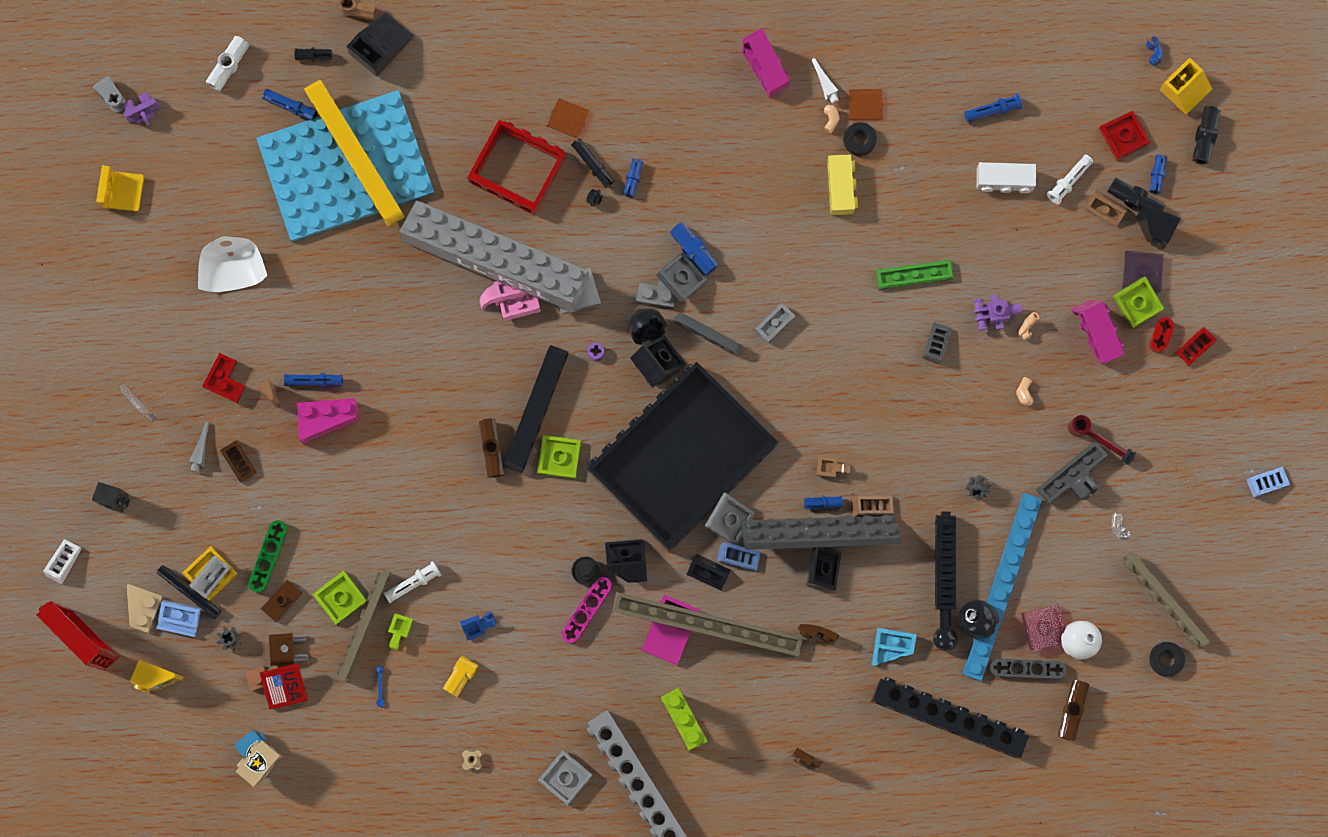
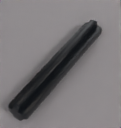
M162 565L157 570L159 576L210 616L216 619L222 611L192 589L167 567Z

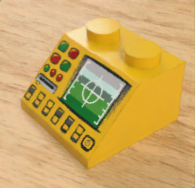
M139 660L130 682L135 684V689L149 693L150 690L157 692L180 682L183 676Z

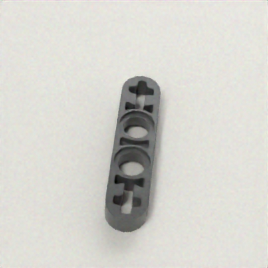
M678 312L674 319L677 325L735 356H739L743 349L739 343L681 312Z
M995 659L989 666V671L993 676L1010 678L1060 679L1065 676L1067 671L1064 663L1045 660ZM997 662L1000 663V666L1006 667L1008 666L1007 662H1009L1010 674H1007V670H1001L1000 673H997V670L993 667L997 665ZM1015 663H1020L1023 666L1021 674L1014 673L1013 665ZM1040 664L1043 672L1040 675L1034 674L1032 671L1033 665ZM1046 664H1049L1048 668H1055L1058 665L1062 672L1058 673L1057 676L1056 672L1049 671V676H1046Z

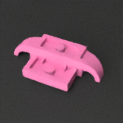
M495 281L480 297L482 310L491 303H496V306L500 305L504 321L541 312L537 297L499 281Z

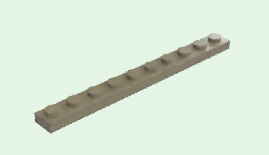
M616 592L612 612L793 656H799L803 637Z

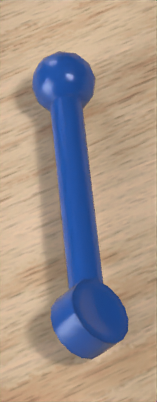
M378 666L376 671L378 673L379 700H377L376 704L379 707H383L385 704L384 700H382V673L384 668Z

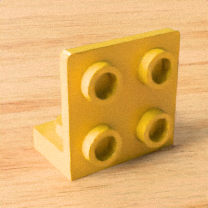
M102 165L96 202L101 208L138 212L144 176L141 174L114 172L110 166Z

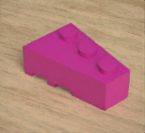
M763 28L744 37L741 51L768 97L788 88L789 74L786 70H783L780 59L775 54Z
M355 398L297 403L299 441L302 444L359 421L358 402Z

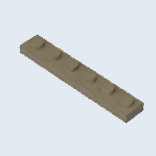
M1133 551L1128 553L1123 558L1125 566L1137 574V580L1143 586L1149 588L1152 598L1157 602H1161L1165 613L1170 617L1173 616L1177 621V627L1190 636L1189 640L1195 647L1201 648L1210 642L1135 553Z
M383 569L381 573L378 572L374 583H376V587L368 595L367 601L369 604L367 609L364 608L361 612L359 619L362 621L359 627H355L352 638H354L352 645L347 646L344 656H347L344 664L341 663L337 670V674H339L338 679L348 682L392 576L390 571Z

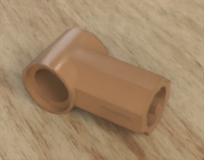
M339 0L342 15L346 17L355 16L371 21L375 18L377 4L362 0ZM347 3L352 4L350 8L343 7Z

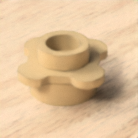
M465 750L462 753L464 757L463 769L475 768L479 770L482 767L480 763L482 753L479 750L475 752Z

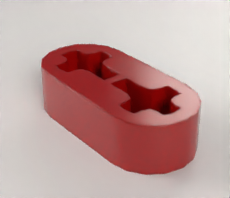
M1169 317L1159 319L1155 325L1149 343L1150 349L1155 353L1163 352L1169 344L1174 330V322ZM1166 322L1169 328L1162 333L1163 326L1160 324ZM1160 337H1162L1161 344H1163V346L1157 348V344L1154 342H1156Z

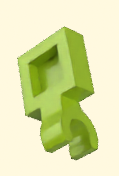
M394 614L388 630L389 633L393 634L389 644L391 649L398 650L401 637L408 638L413 619Z

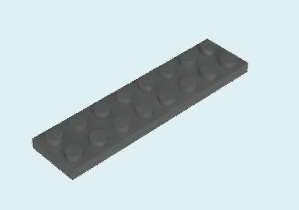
M895 515L751 519L741 521L745 550L901 544V535Z

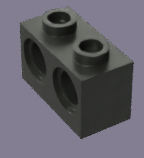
M98 482L92 501L100 506L123 513L124 508L126 509L129 505L130 498L128 497L129 494L122 489Z

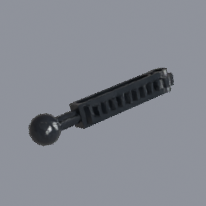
M942 511L941 515L935 516V610H940V628L934 633L933 641L939 650L945 652L954 649L958 642L957 634L951 628V611L956 610V516L951 515L950 511Z

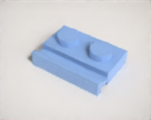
M163 600L156 629L195 637L202 608Z

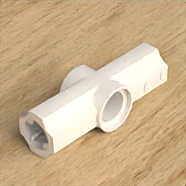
M235 36L226 51L218 57V63L206 80V84L217 91H221L230 75L237 71L238 63L250 44L243 38ZM226 61H232L229 66H224Z

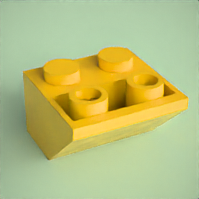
M1188 58L1163 83L1159 90L1187 115L1212 90V87L1203 69L1191 58Z

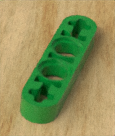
M280 520L273 521L270 524L251 574L249 588L255 593H263L267 589L286 538L288 528ZM280 524L283 531L277 534V538L280 539L278 542L275 539H271L270 536L275 537L276 531L273 529ZM271 542L277 545V549L273 553H269L266 549L267 545ZM262 561H269V570L261 571L260 563ZM257 572L261 573L262 575H267L266 578H261L260 582L263 584V586L258 587V589H256V586L253 585L254 581L258 582L260 578L259 575H256Z

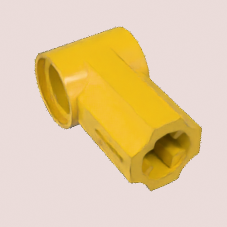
M462 655L455 664L453 673L443 689L458 698L468 680H471L476 673L479 665Z

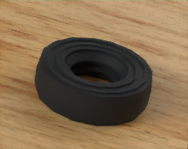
M853 123L844 132V146L853 155H867L876 146V132L867 123ZM859 132L867 137L866 144L861 146L856 145L853 141V136Z
M1162 642L1151 650L1149 656L1150 665L1158 675L1172 677L1183 669L1185 654L1177 644ZM1163 652H1170L1174 656V664L1172 666L1166 667L1161 664L1160 656Z

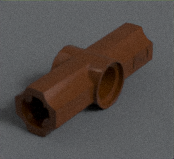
M483 419L479 421L487 477L497 478L504 476L496 419ZM495 444L497 448L494 452L490 453L486 450L488 445Z
M1072 680L1068 699L1063 708L1064 714L1058 737L1075 741L1081 716L1084 713V704L1090 684L1080 680ZM1071 705L1078 708L1076 716H1073L1069 711Z

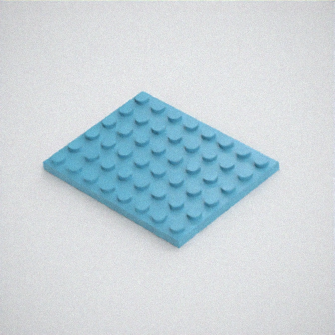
M399 90L340 109L341 114L398 206L435 194ZM321 117L256 138L291 242L379 213Z

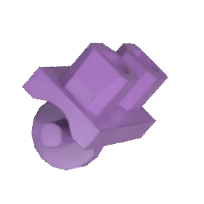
M145 92L139 96L142 104L135 106L132 100L123 103L125 111L123 114L129 123L136 120L137 124L145 121L148 126L151 124L149 119L155 116L153 112L160 109L156 100L148 92Z

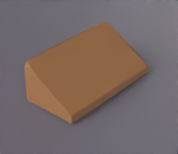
M1095 190L1085 209L1117 227L1128 211L1127 207Z
M266 378L258 386V389L275 407H279L280 404L275 385L269 378Z

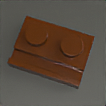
M796 748L791 755L794 757L793 761L802 767L812 764L815 766L813 769L818 770L822 764L821 761L815 762V757L799 748Z

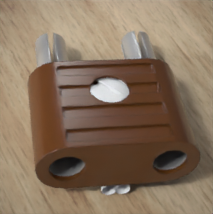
M293 633L269 635L270 665L294 664L296 661H307L308 658H300L308 657L307 654L294 655L293 642L306 641L307 636L293 635Z

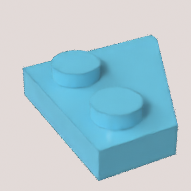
M877 627L871 665L876 666L883 662L914 654L917 634Z

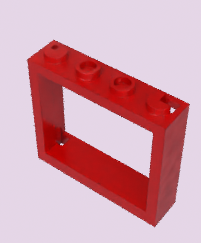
M498 120L467 176L468 183L535 216L566 159V153L557 145L553 147L547 144L548 142L541 137L535 138L531 136V133L521 128L519 130L515 128L511 122ZM502 132L557 159L534 202L479 175Z
M53 601L47 602L39 608L36 616L86 666L106 671L119 658L71 608Z

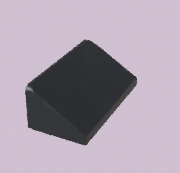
M696 554L686 575L722 591L731 569Z

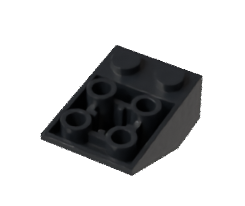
M385 13L360 31L346 47L353 58L377 77L414 35Z

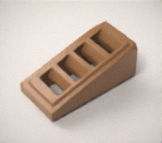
M893 495L854 496L851 500L853 517L894 515ZM884 500L886 502V510H883ZM867 501L870 502V510L867 508ZM875 501L878 503V510H876Z

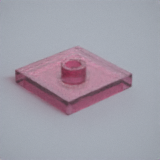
M1059 605L1021 613L1030 651L1062 644L1061 636L1065 631Z

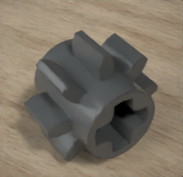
M978 475L975 478H970L966 489L970 490L969 496L979 500L982 497L987 498L992 485L988 484V478Z
M223 627L224 632L222 634L217 633L220 636L217 644H224L223 650L225 651L228 647L234 651V646L241 644L238 641V637L241 634H235L236 628L234 627L230 631ZM226 636H231L233 638L232 642L225 639Z

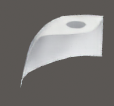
M224 236L212 241L201 251L198 269V289L224 292L256 285L267 276L260 252L254 242L249 239ZM223 241H231L232 245L228 247H223L220 245V243ZM234 252V255L229 256L227 253Z

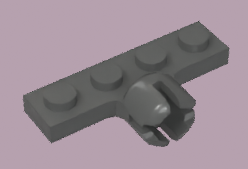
M1094 441L1038 487L1037 492L1049 505L1067 490H1073L1081 500L1090 498L1089 494L1093 495L1099 486L1090 475V471L1104 461L1108 454Z

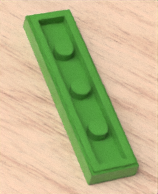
M951 260L876 270L878 290L954 279Z

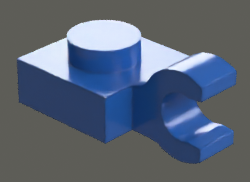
M492 612L486 613L481 619L477 615L460 621L467 641L486 634L484 629L497 625Z

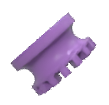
M595 342L588 346L587 353L590 359L599 361L604 357L603 345ZM595 347H598V350L601 351L597 356L590 352Z

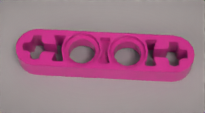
M600 577L594 582L564 627L562 637L566 643L573 644L578 641L610 593L612 584L608 578ZM606 581L608 589L601 591L600 595H604L602 598L592 593L593 590L596 592L599 590V582L603 583ZM589 597H595L598 600L596 607L591 608L587 605ZM579 613H584L587 616V621L583 624H579L576 621V616ZM574 622L576 626L582 629L580 631L576 629L574 632L576 637L568 640L566 631H572L574 626L571 623Z

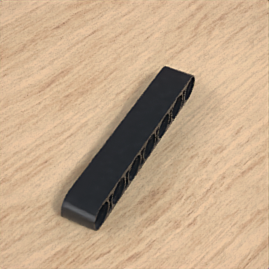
M553 345L549 346L507 454L504 467L523 473L569 351Z

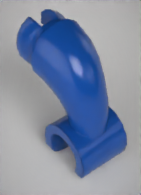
M1153 36L1151 39L1155 44L1147 41L1146 47L1150 50L1154 49V54L1150 57L1149 62L1151 65L1156 66L1163 59V50L1158 44V38Z

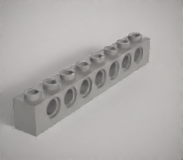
M608 710L589 721L588 725L590 727L587 728V731L592 739L596 737L600 742L597 747L602 755L607 754L610 758V761L607 763L613 772L617 770L621 777L618 779L624 789L628 787L631 795H629V798L634 806L637 804L640 806L642 811L639 814L644 822H650L653 827L650 829L654 837H664V833L667 830H672L676 837H687ZM604 729H609L612 732V737L609 740L601 738V732ZM614 746L622 748L621 756L614 757L611 754ZM624 763H631L633 765V771L630 774L622 772V765ZM639 779L643 781L644 787L642 790L636 791L632 788L634 780ZM647 796L654 799V805L651 808H646L643 805V799ZM657 813H661L665 817V821L661 825H657L653 821V817Z

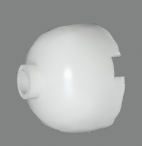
M1074 621L1065 627L1066 629L1061 636L1062 647L1074 659H1088L1096 655L1100 650L1102 636L1099 629L1093 623Z

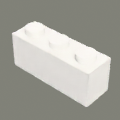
M979 162L977 166V190H982V192L1000 190L1002 193H1010L1012 191L1030 193L1036 186V164Z

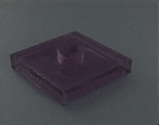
M1125 251L1122 289L1146 276L1153 290L1160 293L1164 254Z

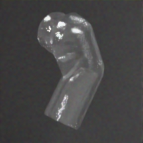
M1113 513L1111 531L1118 539L1128 540L1131 537V532L1122 525L1123 514Z

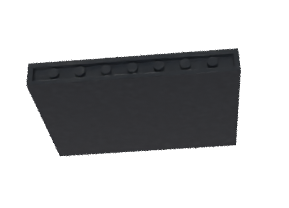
M698 362L694 365L689 364L683 370L684 374L680 378L676 377L669 384L671 387L667 391H661L656 397L657 401L653 405L649 403L643 409L644 413L639 418L636 416L629 423L630 427L626 431H620L615 437L617 440L612 445L608 443L602 449L603 453L598 458L595 456L588 463L589 467L587 468L588 472L668 552L717 506L723 493L729 494L778 445V441Z

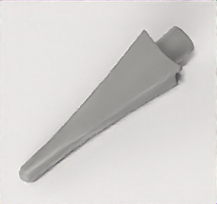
M209 422L205 423L200 439L189 459L192 465L191 472L198 473L199 467H204Z

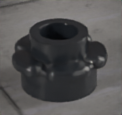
M592 189L589 192L586 202L590 206L595 207L601 203L603 195L600 194L601 190Z

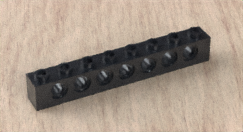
M891 678L879 679L871 702L1016 759H1021L1029 736L1024 734V730L1016 727L1013 730L1009 729L1004 722L998 720L991 722L987 720L988 716L980 713L973 715L969 713L968 708L962 706L955 708L950 706L951 702L940 698L937 701L932 699L933 695L922 691L919 694L914 692V688L909 685L903 684L901 687L896 685V681ZM892 690L899 692L900 698L898 701L890 698ZM914 697L918 700L916 708L909 706V698ZM932 704L936 707L937 712L935 715L928 714V705ZM947 712H952L955 715L954 722L951 723L946 720L945 715ZM966 719L973 721V728L971 730L964 727ZM984 726L991 728L992 734L990 737L984 736L982 732ZM1003 733H1007L1010 736L1008 744H1004L1001 741Z

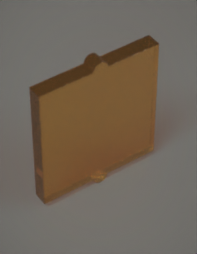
M882 89L849 90V103L847 106L849 107L850 120H882V107L884 106L882 102Z
M559 98L554 110L551 111L552 115L547 127L578 138L582 127L585 126L589 110Z

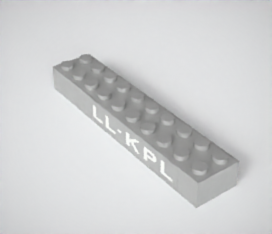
M417 200L399 231L401 241L571 312L574 311L589 281L588 271Z

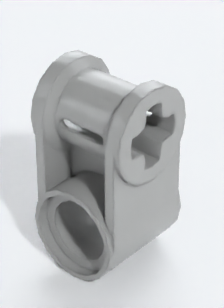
M109 76L93 85V88L113 112L120 113L124 111L123 103L126 101Z

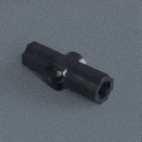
M1205 106L1201 123L1195 135L1196 145L1192 159L1197 164H1208L1210 161L1212 148L1218 136L1217 126L1221 110L1217 107Z
M1117 177L1107 191L1124 201L1127 207L1135 211H1139L1144 204L1162 211L1165 207V204L1149 196L1145 189L1139 186H1131Z

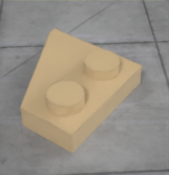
M127 584L130 627L150 633L164 597Z

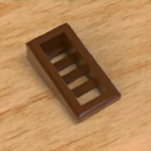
M237 440L220 450L240 483L257 473ZM237 447L238 451L228 456L227 452ZM239 454L242 455L240 459L232 463V458ZM245 460L246 464L236 469L235 466ZM249 467L250 471L242 476L239 474V472Z

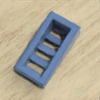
M724 542L720 545L717 562L757 571L761 552L745 550V547ZM727 549H729L728 558H725V557H726V553H727ZM737 551L736 560H733L734 552ZM742 553H745L744 561L742 563L740 562ZM750 554L753 555L751 565L748 564Z

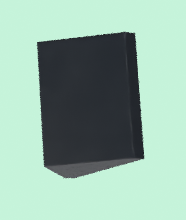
M812 547L806 586L836 590L842 552L826 547Z

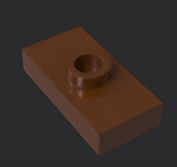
M286 580L263 605L261 610L277 622L300 597L302 592Z

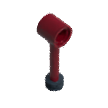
M1078 415L1069 422L1068 430L1073 436L1088 435L1121 456V461H1125L1126 465L1134 461L1135 451L1131 452L1130 448L1126 451L1091 429V421L1087 416ZM1077 421L1083 424V430L1077 429Z

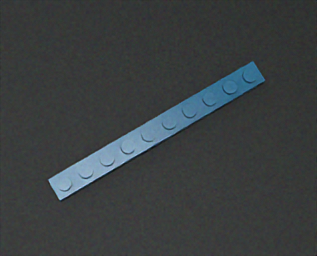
M1027 493L1022 495L987 599V603L992 605L998 612L999 622L996 624L995 632L990 637L982 640H973L962 673L963 676L982 681L1042 501L1041 498Z

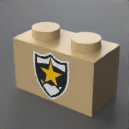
M263 740L260 743L257 741L250 749L251 754L247 758L243 757L237 764L238 769L236 773L253 787H258L283 757Z

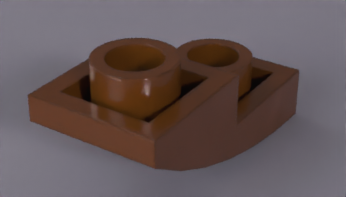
M800 624L798 627L799 634L807 640L810 638L815 639L817 634H820V639L830 644L831 642L835 643L840 636L829 629L816 625Z

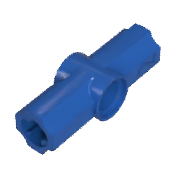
M683 222L677 224L670 231V234L682 247L683 253L698 266L705 276L712 273L718 267L717 262L706 251L707 249L703 242L697 236L695 237Z

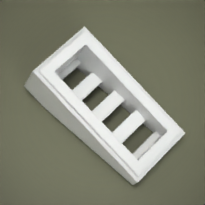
M64 539L43 570L45 576L62 584L79 555L81 547ZM65 548L73 551V553L70 554L64 550ZM61 555L69 558L68 561L61 558ZM57 562L63 564L64 567L62 568V567L56 565ZM55 569V570L59 571L60 573L57 574V573L53 572V570Z

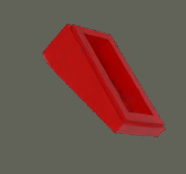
M1202 327L1176 354L1190 366L1217 339L1205 327ZM1201 334L1209 341L1207 344L1199 337ZM1196 339L1202 344V349L1194 343ZM1190 344L1198 351L1197 354L1188 347ZM1186 350L1193 358L1189 359L1183 351Z

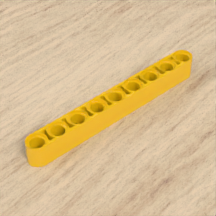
M319 79L304 88L310 101L387 226L390 227L405 218L322 81Z

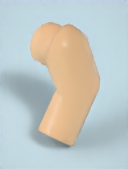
M827 105L824 108V113L828 115L829 121L824 130L832 133L840 118L837 108L834 105Z
M1032 312L1025 319L1018 331L1019 336H1022L1024 340L1032 336L1029 329L1040 319L1036 312Z
M1023 377L1016 394L1023 405L1030 406L1033 403V398L1028 388L1032 381Z

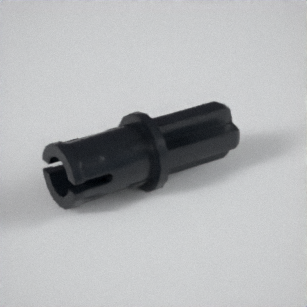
M314 47L311 49L295 48L294 56L295 60H312V62H315V60H332L333 53L331 49H315Z

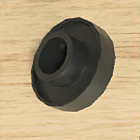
M588 556L580 557L572 565V576L578 584L591 585L598 579L600 567L593 558Z

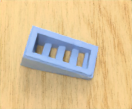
M1283 467L1246 480L1253 498L1290 485ZM1276 473H1280L1283 483L1280 484ZM1270 475H1272L1274 478V481L1276 483L1275 486H1273ZM1265 477L1268 482L1269 488L1266 487L1265 482L1263 480V478ZM1256 480L1260 481L1263 490H1260Z

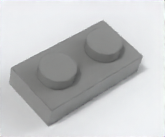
M781 303L755 328V331L769 343L795 318V315Z
M214 555L189 586L206 598L229 571L230 567Z

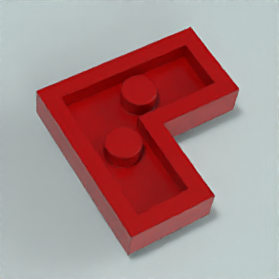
M219 353L202 387L238 404L246 388L245 385L230 379L237 361Z

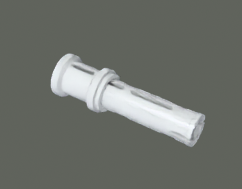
M1083 155L1081 160L1065 178L1059 179L1054 189L1047 192V197L1053 203L1059 205L1062 202L1061 199L1072 191L1073 184L1093 164L1092 158L1088 155Z
M431 561L430 565L422 570H416L415 575L389 591L384 592V595L389 603L419 585H427L428 581L442 575L434 561ZM408 584H411V585H409L408 587H406V588H404L403 590H401V591H399L398 593H396L398 590L402 589L403 587L407 586Z

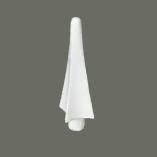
M813 58L812 62L818 74L825 99H830L832 104L838 101V89L826 76L817 60Z

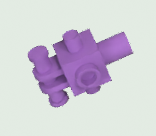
M992 295V302H988L985 307H983V299L973 300L976 308L974 314L978 316L975 320L979 324V331L988 329L986 321H988V325L996 324L997 330L1004 329L1003 323L1008 322L1010 316L1022 314L1021 303L1008 305L1007 299L999 301L998 295Z

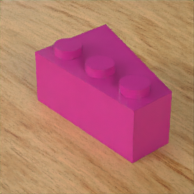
M1089 300L1071 309L1073 314H1078L1082 322L1079 326L1081 330L1085 329L1089 338L1087 342L1098 362L1106 363L1124 355V344L1117 337L1115 332L1117 327L1108 315L1110 310L1106 303Z

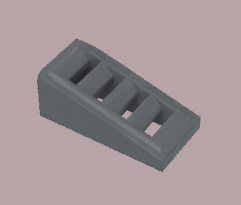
M933 322L923 359L941 364L952 328ZM939 329L945 331L946 335L935 332V330ZM933 336L943 338L944 341L933 339ZM931 343L942 345V348L932 346ZM932 349L940 352V354L938 355L935 353L929 352V350Z

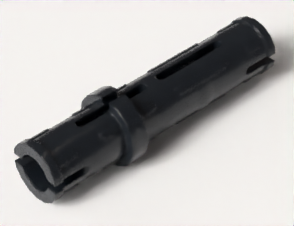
M578 138L577 141L575 140L571 144L591 169L592 175L599 179L604 188H608L615 182L605 170L604 164H600L581 138Z

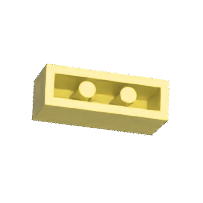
M851 155L828 156L827 168L831 215L854 214L855 208H858V199L854 197V190L857 187L856 179H853L852 172H855V161H851Z

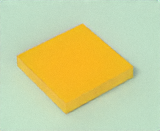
M212 546L183 572L192 583L214 555L230 567L229 571L206 597L209 601L238 575Z

